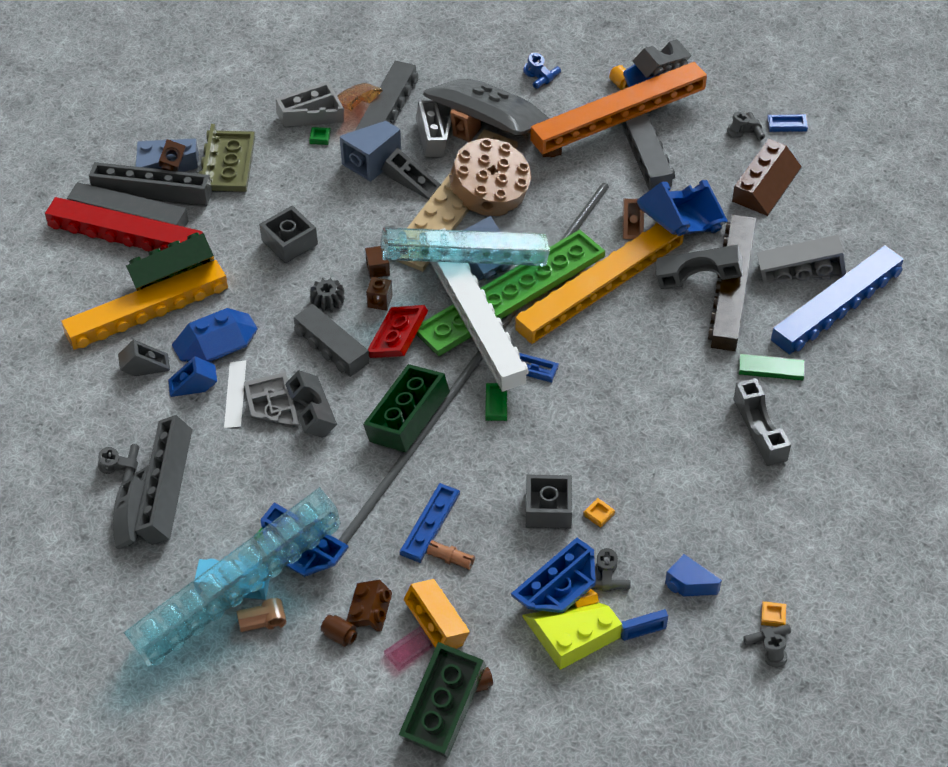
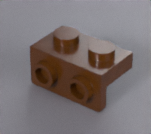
M380 579L357 583L346 621L354 624L356 627L370 625L376 632L382 631L392 591Z

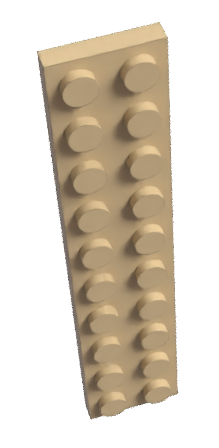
M485 129L476 139H496L508 142L515 149L518 147L517 141ZM449 175L389 250L388 258L423 272L430 261L423 250L422 235L443 228L451 235L469 212V209L463 205V201L452 192Z

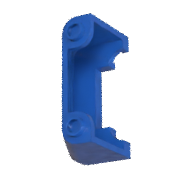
M701 180L699 185L694 188L691 185L687 186L682 191H669L671 188L668 182H661L637 200L639 208L672 235L681 236L689 233L709 231L716 233L722 229V225L728 222L707 180Z

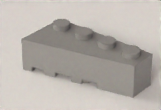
M839 235L757 252L763 283L791 281L792 278L805 281L809 280L810 277H821V280L830 279V276H839L841 278L846 274L844 254Z

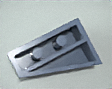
M196 139L171 140L186 146L178 171L186 172L197 169L199 152ZM166 140L138 141L136 167L161 169L159 159ZM169 154L166 156V158L169 161H175L177 159V157L173 154Z

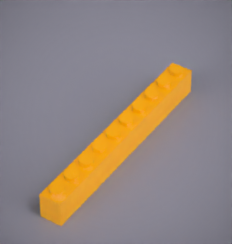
M656 223L652 228L642 232L634 240L628 241L623 247L613 251L602 261L596 262L594 266L581 272L573 280L567 281L562 287L552 291L541 301L535 302L532 307L520 312L515 317V330L531 344L535 343L656 262L657 258L665 256L683 243V235H672L660 224Z

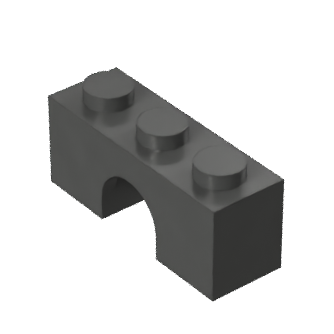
M298 370L285 385L291 400L297 401L305 407L298 415L304 433L321 438L326 437L337 425V422L318 376Z

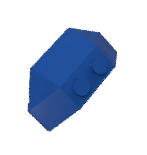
M225 308L188 323L173 342L172 347L180 361H190L196 356L210 362L247 347L258 328L248 313Z
M275 502L260 520L267 555L304 577L335 566L349 548L347 544Z
M575 538L515 589L511 596L528 609L564 613L596 585L594 549L579 538Z

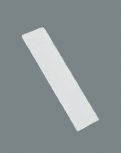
M246 360L230 362L224 428L241 427Z

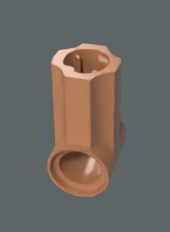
M270 598L265 600L261 606L237 611L241 632L262 627L272 630L276 626H280V628L285 626L287 622L283 603L279 598Z

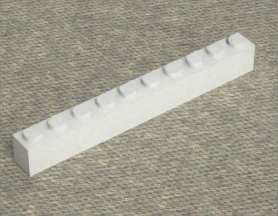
M445 228L423 234V250L502 392L526 384V374L529 373L528 367L525 362L521 361L517 347L512 346L509 333L504 332L501 319L499 317L496 318L493 305L491 303L488 304L485 291L483 289L480 290L478 280L475 275L472 276L468 262H464L460 248H456L453 236L449 235Z

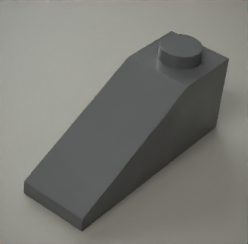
M399 148L390 155L381 168L391 179L428 200L441 186L439 182Z

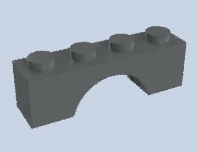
M676 39L669 41L661 51L657 50L654 46L644 48L635 57L633 63L646 78L688 64L687 60L692 55Z
M738 245L657 258L656 277L661 289L681 287L688 277L701 271L714 272L722 280L743 277V258Z
M757 378L736 383L733 400L766 465L770 466L788 461L791 444L783 428L776 429L772 424L766 408L765 393Z

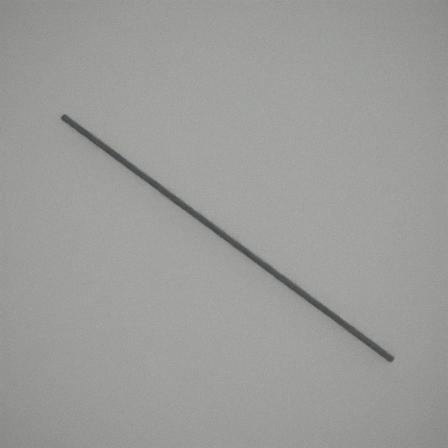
M607 183L600 185L560 241L579 229L609 188ZM519 309L501 319L503 330ZM479 350L452 385L450 393L406 453L403 452L341 535L340 541L345 544L348 543L482 361L483 356Z

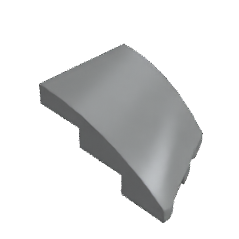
M286 372L244 382L253 418L295 426L299 425L294 402L291 400L285 385L288 381Z

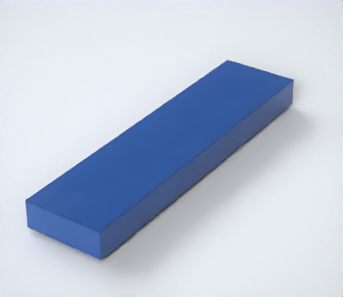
M439 483L400 550L401 556L421 563L427 553L428 546L431 545L430 542L435 539L459 497L460 490Z

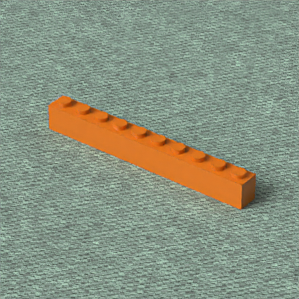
M695 62L683 65L531 126L530 141L543 155L702 91L706 87L707 74Z

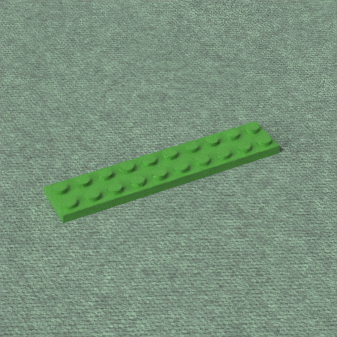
M578 230L481 287L480 290L483 289L485 291L487 302L493 305L496 318L502 319L606 257L605 250L584 232ZM454 304L422 322L416 333L438 356L472 337Z

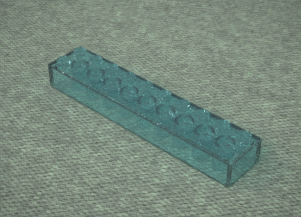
M319 487L123 633L148 667L159 665L164 661L167 654L171 651L179 650L184 646L187 639L191 636L199 635L207 624L211 621L219 620L227 609L231 606L239 605L247 594L259 590L263 586V582L270 577L274 578L279 575L283 567L289 563L296 562L307 549L315 548L327 534L332 535L335 533L339 525H341L337 507Z

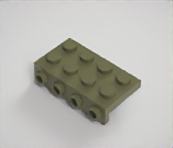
M211 124L210 130H207L206 133L208 143L204 144L205 157L201 159L203 170L199 171V174L210 175L212 191L247 192L255 143V131H216V125Z

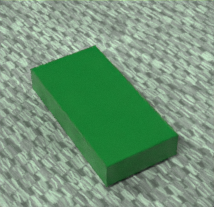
M486 383L485 421H507V390L502 392L498 383Z

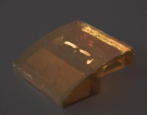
M361 83L342 91L337 97L343 108L352 111L361 101L370 104L383 90L368 83Z

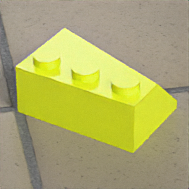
M599 602L578 608L572 605L564 613L539 611L522 615L560 670L621 638V621L609 606Z

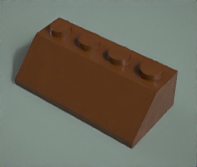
M772 139L766 141L735 184L732 202L766 216L770 214L802 167L787 145Z

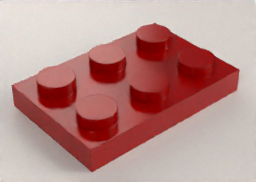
M426 306L391 307L368 348L369 357L405 356L428 313Z

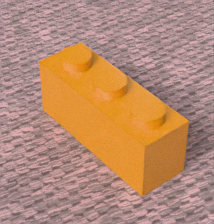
M431 579L411 584L403 600L434 647L436 648L438 642L455 649L463 646L470 631L436 581Z

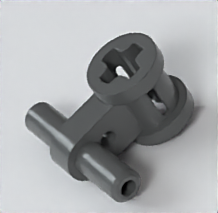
M743 112L734 113L732 124L727 128V132L731 136L740 138L744 132L755 133L758 140L765 138L762 125L758 119H755L752 112L747 114Z
M132 444L130 446L128 458L119 456L118 451L112 447L103 448L98 455L99 470L104 474L113 473L117 469L123 470L122 483L132 478L133 472L137 470L139 445Z
M604 548L597 554L596 565L598 570L602 572V579H596V585L591 589H602V591L630 589V580H612V573L616 570L618 556L614 550ZM606 557L610 560L609 565H605L604 560Z
M788 624L775 628L769 626L760 629V632L744 636L743 640L746 645L764 641V647L767 650L765 654L766 663L772 667H780L787 662V653L784 651L786 639L783 635L790 634L791 628Z

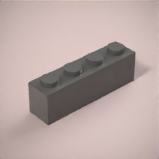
M314 304L294 316V330L296 334L307 339L313 349L317 348L320 350L326 360L334 362L340 372H345L351 377L369 364V351Z

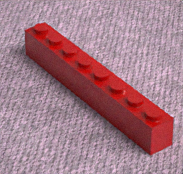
M58 197L53 199L45 212L47 224L53 229H62L73 234L79 233L90 238L96 237L111 243L117 242L127 247L134 246L145 251H153L158 248L162 251L167 249L168 244L179 240L181 243L188 240L187 236L198 232L199 235L203 233L200 230Z

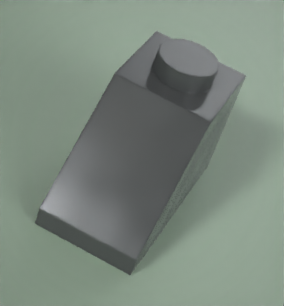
M134 339L118 354L120 370L133 376L170 370L168 353Z

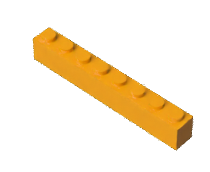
M214 260L61 321L63 330L73 350L85 348L93 342L105 340L113 334L124 332L128 328L144 324L148 320L164 316L173 310L182 309L195 301H202L205 297L215 293L219 294L228 289L227 278L217 260Z

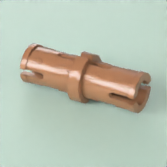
M433 540L427 548L428 555L443 559L449 565L453 563L467 570L471 569L472 566L470 564L473 565L475 561V556L461 552L454 546L448 547Z

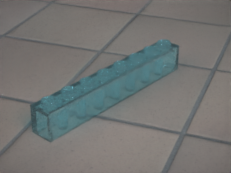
M383 228L380 242L382 260L546 266L550 252L546 234Z

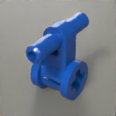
M531 53L528 57V63L523 68L524 73L528 77L538 78V80L533 82L535 89H538L543 84L550 83L555 76L561 73V69L558 66L549 71L543 65L545 62L544 57L539 53Z

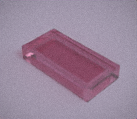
M419 626L384 650V655L400 671L433 648L434 645L422 627Z

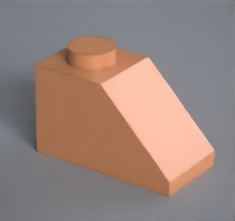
M452 109L450 115L453 136L471 142L481 129V120Z
M623 198V239H635L644 232V212L637 204L638 199Z

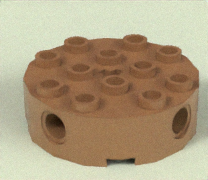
M489 138L478 139L468 142L458 151L449 175L450 187L454 195H457L463 201V205L469 210L486 216L505 215L508 211L517 208L522 203L531 181L530 166L524 156L508 142Z

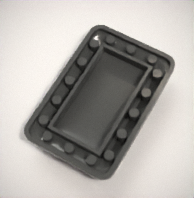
M457 79L426 89L423 93L426 98L516 135L527 134L531 132V126L549 119L529 101L478 80Z

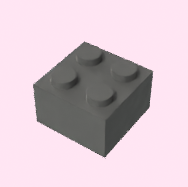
M293 205L259 224L262 242L284 263L291 261L318 245L316 227Z
M526 474L525 528L571 529L572 475Z

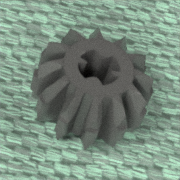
M331 277L328 280L322 278L321 282L315 281L314 286L310 288L311 303L317 308H321L323 312L328 308L332 312L334 307L340 309L341 303H344L345 300L343 285H340L338 280L333 281Z

